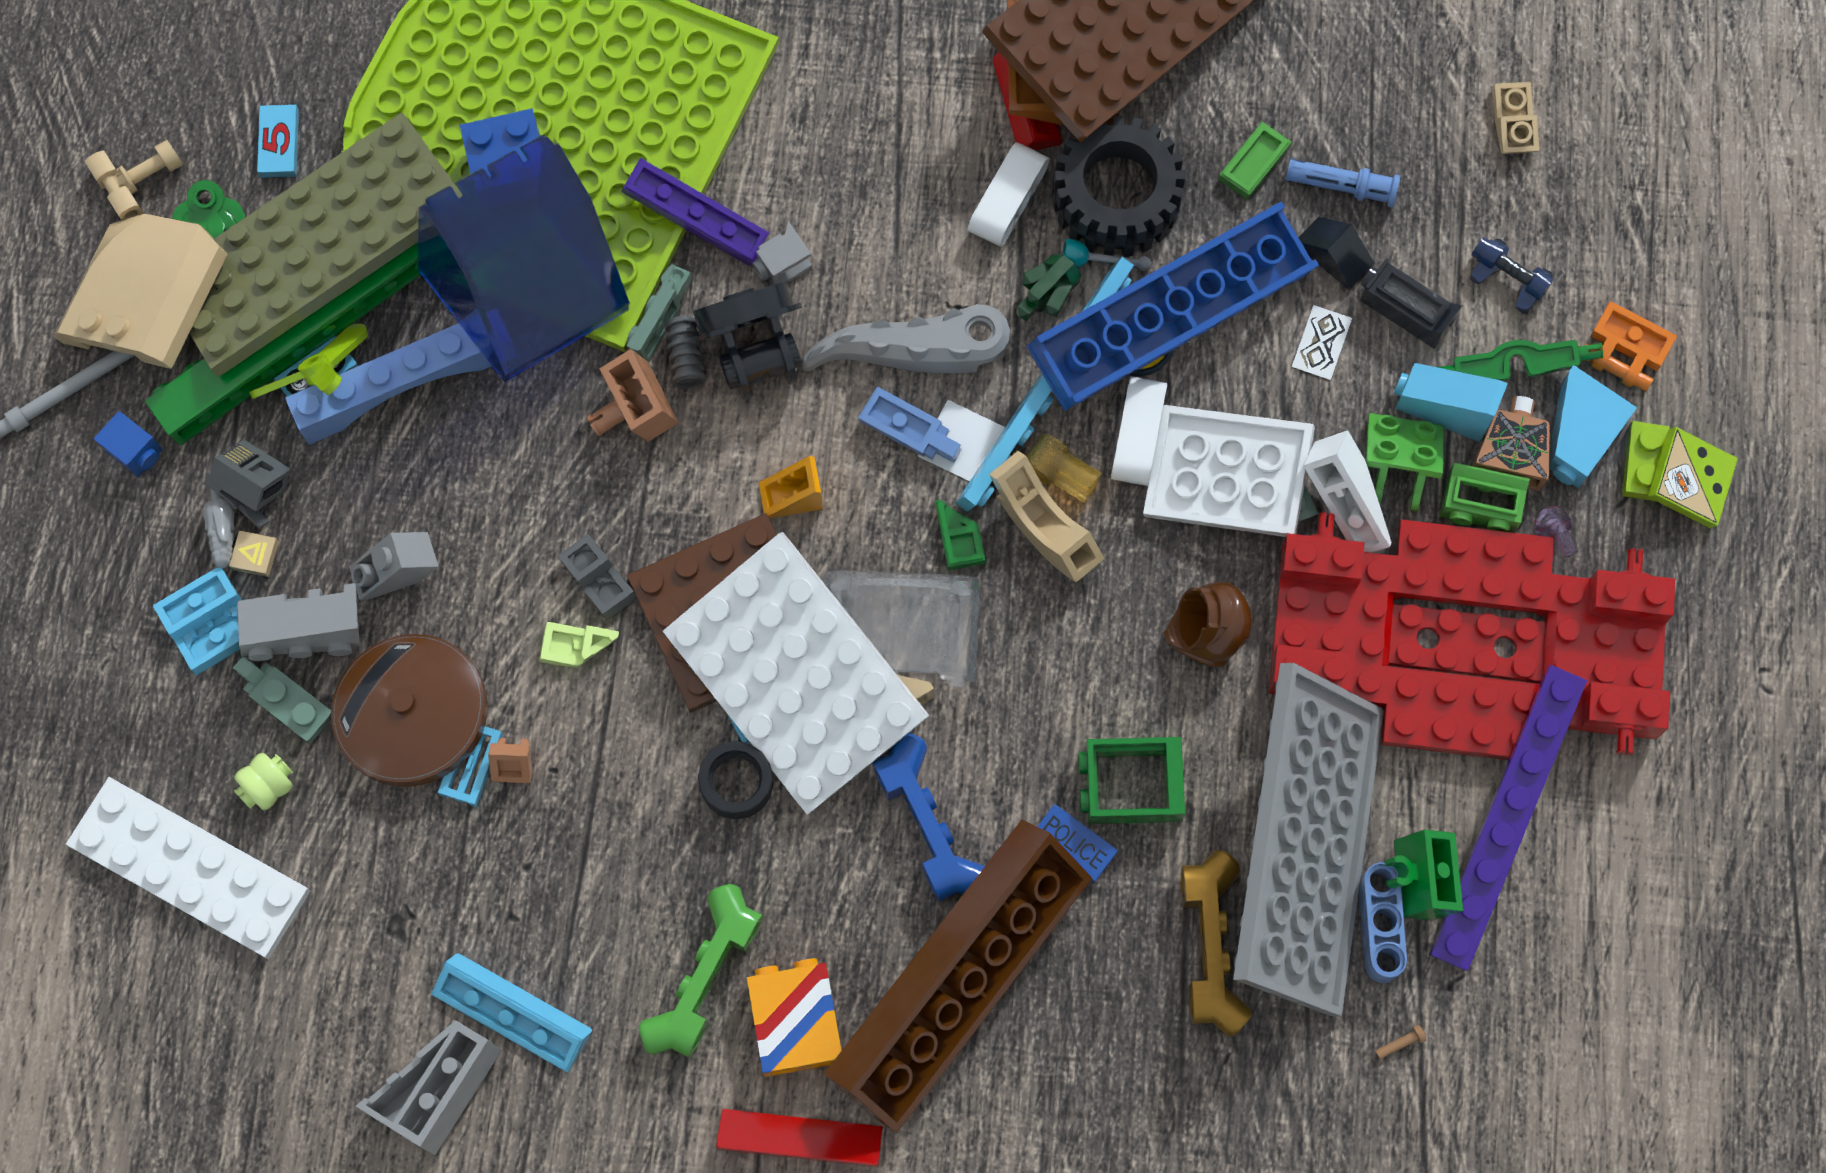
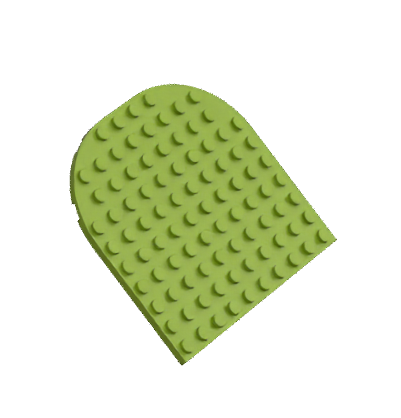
M409 0L389 27L350 101L343 126L345 133L342 152L403 112L486 226V229L427 271L617 350L626 352L629 332L634 326H638L644 317L646 304L649 298L655 295L661 282V276L667 270L686 229L630 198L621 191L637 162L642 158L700 193L705 194L779 46V37L686 0ZM533 108L553 193L481 210L474 192L460 125Z

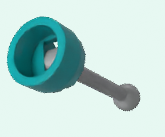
M1065 239L1062 255L1075 263L1077 269L1084 266L1088 260L1115 264L1121 258L1090 253L1083 242L1074 239ZM1142 256L1139 259L1123 257L1141 271L1149 270L1152 264L1151 260L1146 256Z

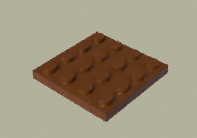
M767 513L627 575L690 713L717 700L663 633V630L777 535Z

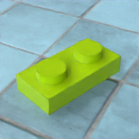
M1632 421L1629 424L1622 496L1655 501L1649 498L1648 494L1670 426Z

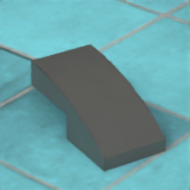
M589 534L558 555L559 560L606 621L637 599L634 591L613 567L609 558Z

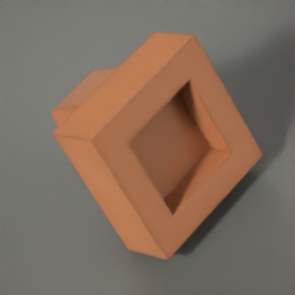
M500 738L497 744H490L488 757L492 782L531 783L533 771L530 745L527 739H521V744H507L506 738Z

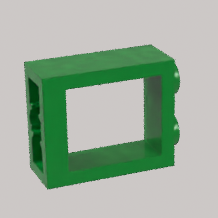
M1181 737L1087 739L1085 751H1078L1079 775L1086 774V789H1080V812L1088 814V824L1183 821L1185 816ZM1163 756L1165 808L1099 809L1097 757Z

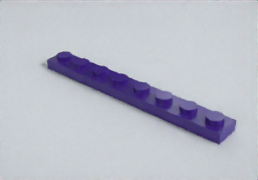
M1553 665L1547 666L1461 874L1460 884L1463 911L1443 918L1428 954L1429 956L1463 971L1469 970L1587 683L1586 679Z

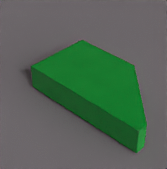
M935 500L947 569L954 570L985 564L979 525L967 516L964 517L948 507L944 501Z

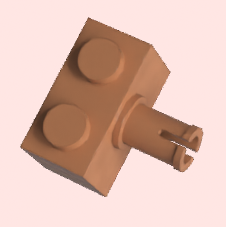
M632 349L600 368L614 396V400L587 416L588 422H593L590 426L598 436H602L605 432L626 420L632 432L649 442L679 423L648 361Z

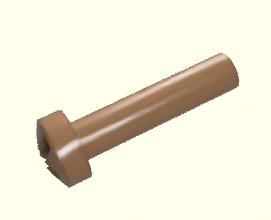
M1416 1025L1412 1027L1413 1032L1375 1050V1053L1379 1059H1382L1416 1041L1423 1043L1426 1041V1033L1423 1032L1422 1027Z

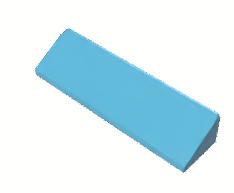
M458 953L445 962L431 993L432 996L567 1073L572 1068L592 1032L590 1027Z

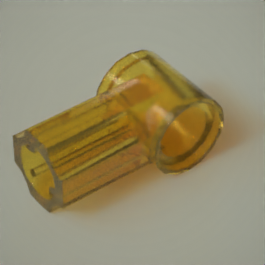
M1042 433L1026 456L1041 483L1048 484L1051 482L1083 503L1090 497L1102 476L1101 472L1070 454L1069 449L1060 440L1046 433Z

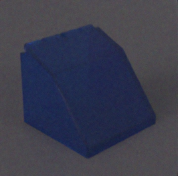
M541 135L520 147L527 161L523 162L519 154L514 150L487 165L488 171L493 178L492 180L486 171L481 168L455 182V185L463 195L458 198L452 187L448 186L425 199L426 204L418 207V271L504 382L627 312L630 305L592 199L559 143L554 145L545 135Z

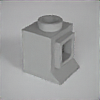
M789 221L785 235L778 234L758 246L759 250L756 251L757 260L752 263L762 282L768 280L771 285L784 281L788 283L812 269V264L808 260L811 257V253Z

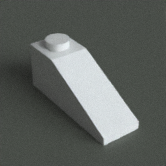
M1347 430L1315 441L1303 466L1330 513L1335 515L1334 519L1346 540L1365 542L1364 552L1370 553L1390 547L1392 542L1366 461L1349 431Z

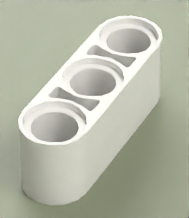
M1015 142L975 209L968 225V231L1002 247L1043 178L1050 158L1019 142Z
M1130 376L1112 468V480L1148 486L1167 383Z

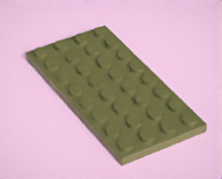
M401 112L214 238L228 255L189 334L210 369L217 377H220L469 208L470 205L409 120Z

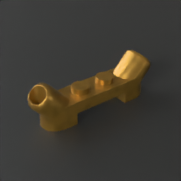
M1214 850L1201 865L1181 866L1182 907H1198L1204 978V981H1192L1188 986L1192 1024L1213 1023L1229 1037L1236 1036L1252 1017L1251 1009L1226 988L1224 983V975L1230 974V957L1228 950H1222L1221 935L1227 934V917L1225 911H1219L1218 899L1240 875V864L1226 851Z

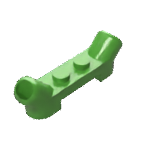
M727 884L710 891L707 902L716 933L711 942L705 939L695 957V961L699 965L692 977L686 975L676 993V997L680 998V1001L675 1010L642 1020L638 1026L645 1051L649 1054L654 1055L673 1049L690 1058L700 1043L709 1023L705 1018L697 1015V1012L732 946L747 953L763 920V914L746 907L740 887Z

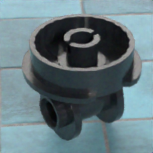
M786 281L755 291L754 288L728 295L723 297L724 301L693 311L700 335L693 337L694 342L717 335L721 336L726 354L719 356L722 371L729 389L738 388L743 400L751 398L749 385L762 381V375L766 373L769 378L784 373L789 385L797 383L795 368L802 366L801 358L793 335L791 333L784 335L778 316L800 309L802 305L801 302L793 304ZM767 320L772 338L736 348L731 333L732 330Z

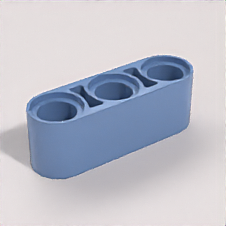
M1379 862L1370 866L1362 875L1359 887V902L1366 973L1376 982L1387 983L1394 980L1404 971L1407 964L1401 887L1396 889L1388 887L1387 892H1378L1370 883L1371 875H1381L1388 881L1397 878L1398 871L1393 866H1386L1384 862ZM1374 915H1386L1392 924L1391 931L1382 932L1378 930L1373 922ZM1380 953L1390 955L1395 963L1394 971L1386 972L1380 969L1376 961L1377 955Z

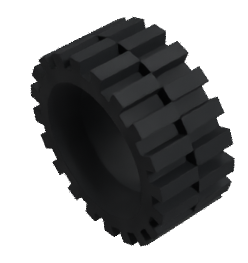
M1114 116L1112 125L1104 124L1082 143L1077 138L1073 140L1069 137L1064 143L1063 154L1059 153L1053 185L1054 213L1059 212L1058 223L1062 230L1070 226V239L1078 241L1081 237L1085 239V245L1089 252L1094 253L1096 246L1104 247L1103 255L1113 256L1114 249H1122L1123 257L1133 256L1135 246L1139 245L1142 253L1152 249L1154 238L1160 243L1167 236L1168 227L1172 229L1177 220L1185 184V170H1181L1183 159L1180 152L1173 154L1175 143L1169 136L1162 142L1159 140L1161 129L1153 124L1149 131L1142 129V119L1134 117L1132 125L1123 124V116ZM1122 157L1131 159L1146 169L1152 178L1154 191L1145 202L1136 207L1113 209L1100 204L1092 198L1085 187L1083 178L1086 172L1097 162L1107 158Z

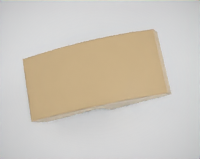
M1531 82L1494 84L1492 86V98L1501 154L1539 152L1537 115H1533Z

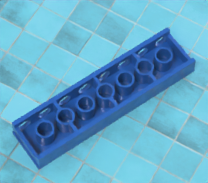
M1282 201L1038 335L1026 346L1062 409L1066 411L1303 278L1319 266L1316 259L1311 260L1282 210L1285 206Z

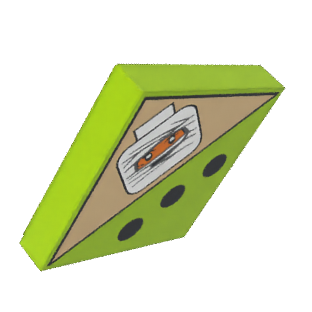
M1678 427L1668 429L1648 497L1708 528L1716 527L1720 521L1738 458Z

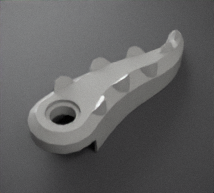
M979 304L960 310L951 309L947 314L928 319L913 318L908 322L877 320L874 323L849 326L828 335L802 356L801 369L805 372L811 371L826 362L847 359L915 372L936 374L977 372L979 365L995 361L1004 354L1009 345L1010 328L1007 319L999 310L989 305ZM975 325H984L989 328L991 335L984 341H976L970 336L969 331Z

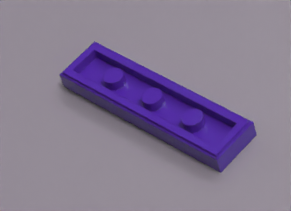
M642 158L637 162L621 191L748 266H751L757 256L756 251L759 250L758 246L765 242L769 234L768 231Z

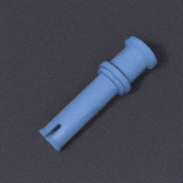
M1291 158L1286 181L1354 194V198H1357V201H1363L1366 198L1386 202L1388 207L1393 208L1401 175L1395 174L1393 177L1374 174L1368 168L1355 172Z

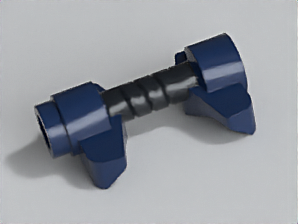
M1483 237L1471 254L1478 262L1470 276L1471 281L1480 284L1499 270L1504 271L1522 283L1515 308L1522 314L1529 312L1535 301H1540L1554 280L1552 272L1537 267L1532 272L1527 270V268L1514 262V260L1507 256L1509 248L1505 246L1506 243L1498 238L1488 240Z

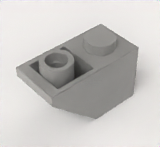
M428 532L390 533L349 566L352 582L356 584V591L360 601H366L416 584L439 567Z

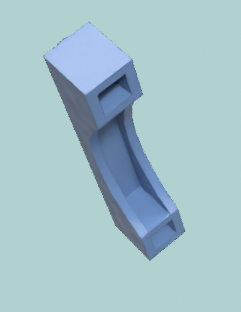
M493 308L339 374L342 380L337 389L330 395H326L316 385H313L285 397L300 433L307 444L310 445L343 431L370 409L408 389L446 376L482 371L515 357L516 353L496 308Z

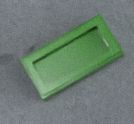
M1261 122L1219 174L1218 180L1248 200L1288 151L1292 142L1264 122Z

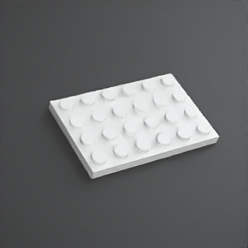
M783 532L777 534L663 630V633L749 742L763 752L770 763L771 770L807 815L929 717V714Z

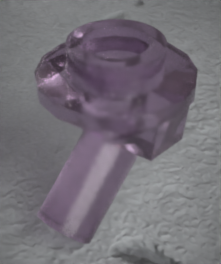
M1549 506L1543 509L1534 521V535L1554 537L1563 558L1570 557L1578 552L1569 533V530L1572 529V521L1567 513L1558 506Z

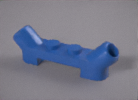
M908 733L891 747L889 755L875 760L872 763V767L888 801L903 794L933 856L932 859L922 863V871L938 902H941L955 894L963 895L985 866L953 855L949 845L954 843L951 832L945 822L938 824L932 810L937 808V805L929 788L921 789L917 782L928 747L924 739Z

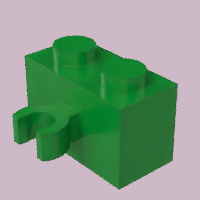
M1424 829L1395 839V857L1385 860V865L1395 867L1398 871V877L1388 880L1387 886L1393 889L1401 887L1404 918L1433 921L1462 912L1463 903L1455 833Z

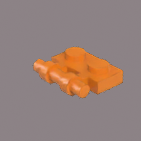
M1610 301L1590 335L1592 338L1603 343V358L1586 361L1592 363L1591 367L1599 372L1604 369L1621 378L1622 384L1630 388L1634 385L1647 392L1653 378L1641 372L1643 366L1646 365L1658 371L1677 335ZM1615 349L1633 358L1631 365L1629 366L1610 356L1612 351Z

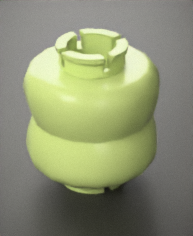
M259 753L253 758L249 766L240 769L235 774L234 779L240 787L234 790V792L250 809L257 804L262 810H268L275 804L278 797L287 794L292 789V782L287 776L293 772L277 754L270 759L265 753Z

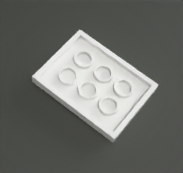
M1163 405L1143 511L1144 516L1147 518L1286 537L1287 533L1296 534L1307 475L1303 465L1312 447L1315 430L1314 424Z

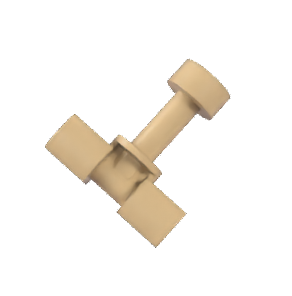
M168 140L155 146L158 154L128 171H125L123 166L115 169L105 151L96 152L85 160L86 165L100 187L107 189L109 193L107 198L121 220L144 214L132 195L138 191L134 184L165 166L172 172L183 165Z

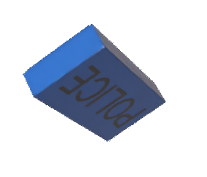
M1056 804L1052 806L1037 826L1053 835L1092 877L1091 882L1094 884L1118 852L1116 848Z

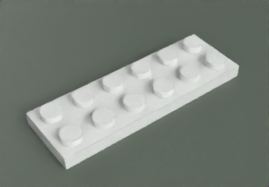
M108 777L66 843L70 848L268 960L311 892L307 887Z

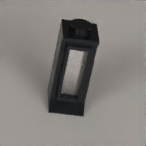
M1387 258L1379 269L1372 266L1360 284L1365 288L1360 301L1435 349L1448 326L1451 327L1463 305L1450 303L1388 263L1389 260Z

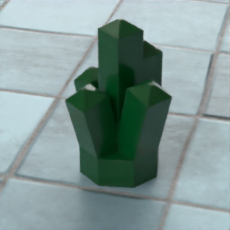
M1052 254L1043 264L1025 272L1022 284L1029 291L1027 297L1018 305L1016 311L1018 317L1028 321L1036 311L1042 312L1044 309V312L1048 315L1057 317L1070 292L1080 282L1081 274L1075 263L1064 255Z

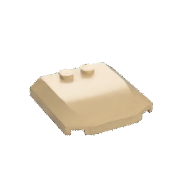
M142 214L112 223L102 238L53 337L63 344L88 350L92 345L135 355L144 363L172 369L228 253L199 224L149 214Z

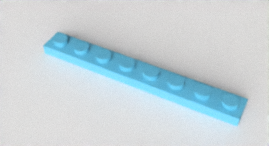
M1121 257L1111 266L1082 311L1129 286L1132 280L1127 275L1134 265ZM1042 373L955 502L956 505L966 512L976 505L982 507L994 491V488L990 486L992 479L989 474L1011 457L1010 453L1016 444L1023 446L1034 430V427L1029 424L1035 415L1042 416L1054 400L1049 395L1052 390Z

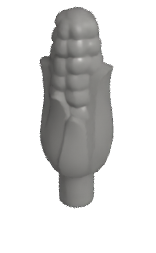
M210 488L211 501L207 502L203 508L205 531H207V536H209L213 563L218 568H226L230 564L232 557L235 514L228 501Z

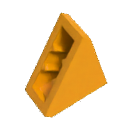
M808 456L758 482L764 514L767 513L769 518L823 509L815 457Z

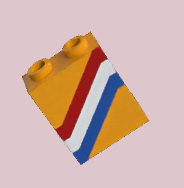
M812 958L795 962L793 969L779 971L778 966H767L754 970L755 976L747 977L764 1077L830 1066L842 1049L826 963L818 964V960Z

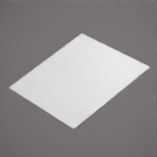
M947 400L938 419L942 421L943 426L949 429L946 437L961 444L960 448L962 451L955 462L937 453L933 460L919 454L918 457L970 481L1005 427Z

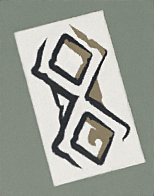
M1313 305L1292 367L1331 380L1352 318Z

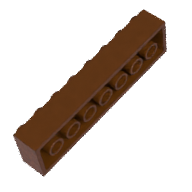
M1021 819L828 1067L824 1075L870 1116L895 1133H898L1092 880V877L1051 833Z

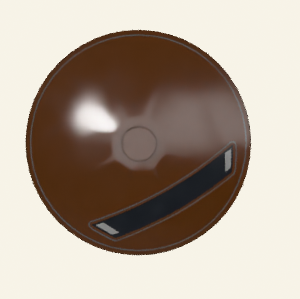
M422 634L395 636L368 648L344 672L337 685L332 702L331 721L333 733L344 756L365 776L390 786L413 787L424 785L443 778L454 771L473 752L486 725L488 713L487 693L477 668L453 644L434 636Z

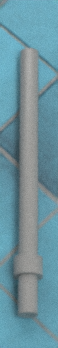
M113 351L25 406L12 408L4 413L6 417L0 420V438L13 430L19 432L30 425L29 421L135 355Z

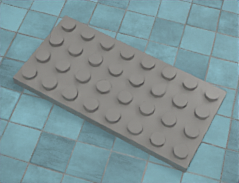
M1280 663L1278 680L1275 687L1276 695L1273 715L1270 721L1267 756L1264 761L1263 783L1258 801L1259 810L1256 830L1252 841L1253 850L1250 870L1246 881L1245 904L1240 921L1241 931L1234 962L1233 980L1328 1016H1342L1384 709L1295 663Z

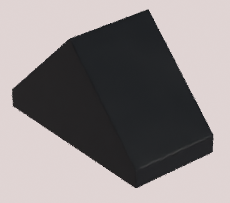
M1319 216L1298 237L1312 260L1316 259L1320 267L1349 291L1375 264L1352 224Z

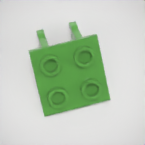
M1369 413L1365 461L1367 467L1378 468L1374 489L1379 505L1382 500L1388 468L1391 467L1416 472L1409 511H1418L1426 476L1442 478L1444 425L1433 424L1428 421L1397 418L1392 415Z

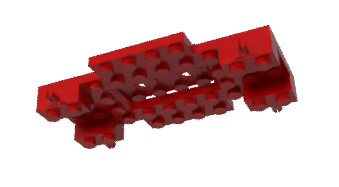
M1327 512L1318 514L1317 534L1308 536L1287 533L1281 547L1268 694L1276 695L1275 687L1278 680L1280 663H1295L1378 707H1384L1381 745L1509 760L1540 684L1391 667L1389 665L1541 683L1547 666L1553 665L1587 680L1568 726L1569 730L1618 735L1616 753L1619 755L1624 753L1626 756L1634 754V737L1657 740L1668 730L1670 691L1662 690L1665 626L1674 616L1675 578L1651 576L1642 572L1644 554L1642 549L1637 551L1636 548L1627 550V570L1615 572L1597 569L1591 578L1552 574L1554 537L1400 520L1398 524L1396 555L1364 552L1365 542L1342 540L1333 536L1335 515L1329 513L1326 523ZM1409 598L1536 613L1537 616L1544 617V622L1535 621L1531 618L1499 617L1491 613L1482 615L1458 612L1454 609L1423 608L1415 604L1397 605L1393 604L1394 599ZM1423 629L1433 630L1438 636V645L1432 649L1423 648L1417 641L1418 632ZM1499 638H1506L1512 641L1515 646L1514 655L1509 658L1500 657L1494 650L1495 641Z

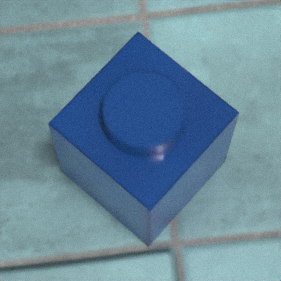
M120 411L93 438L104 452L136 477L143 471L149 470L156 463L159 453L163 450L150 434Z

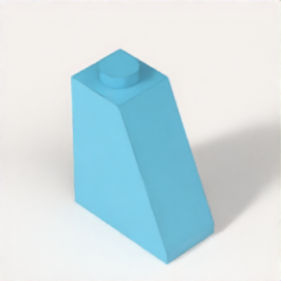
M1414 363L1410 374L1402 373L1396 385L1394 394L1399 395L1400 398L1395 409L1433 424L1444 425L1445 429L1480 442L1495 417L1508 383Z
M1574 365L1560 386L1549 452V469L1553 471L1554 476L1560 482L1566 485H1574L1579 489L1637 407Z

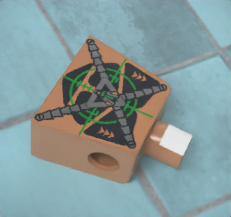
M1516 396L1512 398L1510 412L1497 410L1494 419L1484 434L1472 466L1530 479L1528 489L1540 491L1549 477L1550 425L1546 420L1532 417L1535 405L1533 399Z

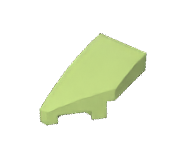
M546 622L539 662L578 668L617 640L619 631L588 625L583 629Z

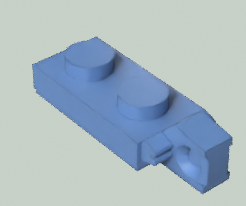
M876 387L858 417L860 423L913 452L932 460L937 453L955 462L962 451L960 448L961 444L946 437L949 429L942 425V421L880 387Z

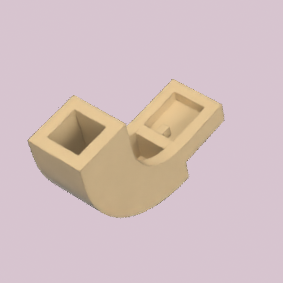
M1017 451L989 474L1000 493L997 498L1016 526L1035 548L1074 582L1079 581L1105 559L1091 533L1069 518L1049 496L1026 455Z

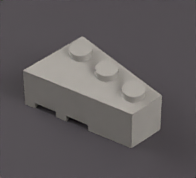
M355 583L345 584L344 592L323 596L322 590L319 588L308 590V598L287 599V595L280 594L237 601L239 648L242 657L249 656L250 660L264 661L272 659L273 655L289 654L291 658H307L312 656V652H328L331 656H345L351 654L352 650H360Z
M455 1020L416 1054L417 1058L399 1073H393L386 1079L387 1083L369 1099L364 1098L356 1107L414 1144L436 1155L502 1050L486 1038Z

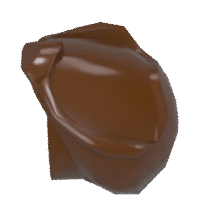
M1215 582L1203 585L1200 588H1189L1182 595L1178 608L1168 628L1164 631L1167 645L1174 646L1176 651L1209 667H1224L1229 659L1246 643L1250 635L1252 622L1250 607L1241 591L1229 582Z

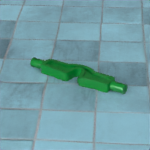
M1513 340L1497 346L1488 353L1456 357L1453 365L1437 368L1505 382L1510 379V359L1518 357L1523 361L1526 375L1530 378H1535L1558 371L1570 370L1573 365L1578 368L1581 363L1580 361L1602 359L1603 347L1602 343L1578 346L1576 340L1543 345L1527 340Z

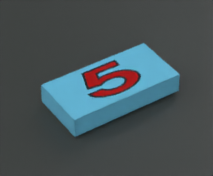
M297 105L260 106L257 173L260 178L297 177L299 109Z

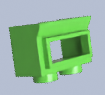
M1454 462L1447 474L1439 517L1448 518L1450 523L1458 526L1475 524L1487 527V530L1515 533L1521 524L1530 479ZM1460 484L1477 487L1481 492L1490 493L1496 491L1513 495V510L1459 499Z

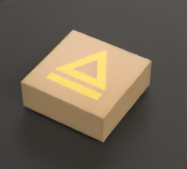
M239 531L229 567L234 571L269 577L279 541L274 537Z

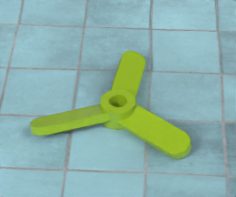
M364 324L350 325L318 354L304 360L298 366L300 372L250 391L252 399L301 379H305L309 386L316 385L326 395L332 394L342 380V377L334 371V367L367 338L366 326Z

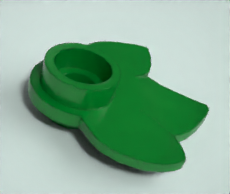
M200 180L194 183L188 190L187 200L177 206L172 215L174 220L201 225L213 238H216L224 230H228L231 226L246 218L240 204L235 200L226 198L222 188L210 180ZM203 192H210L211 201L208 204H201L199 201V197Z

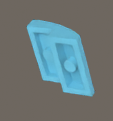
M218 567L153 605L168 634L175 641L188 666L196 676L240 650L237 601L242 599L224 570Z

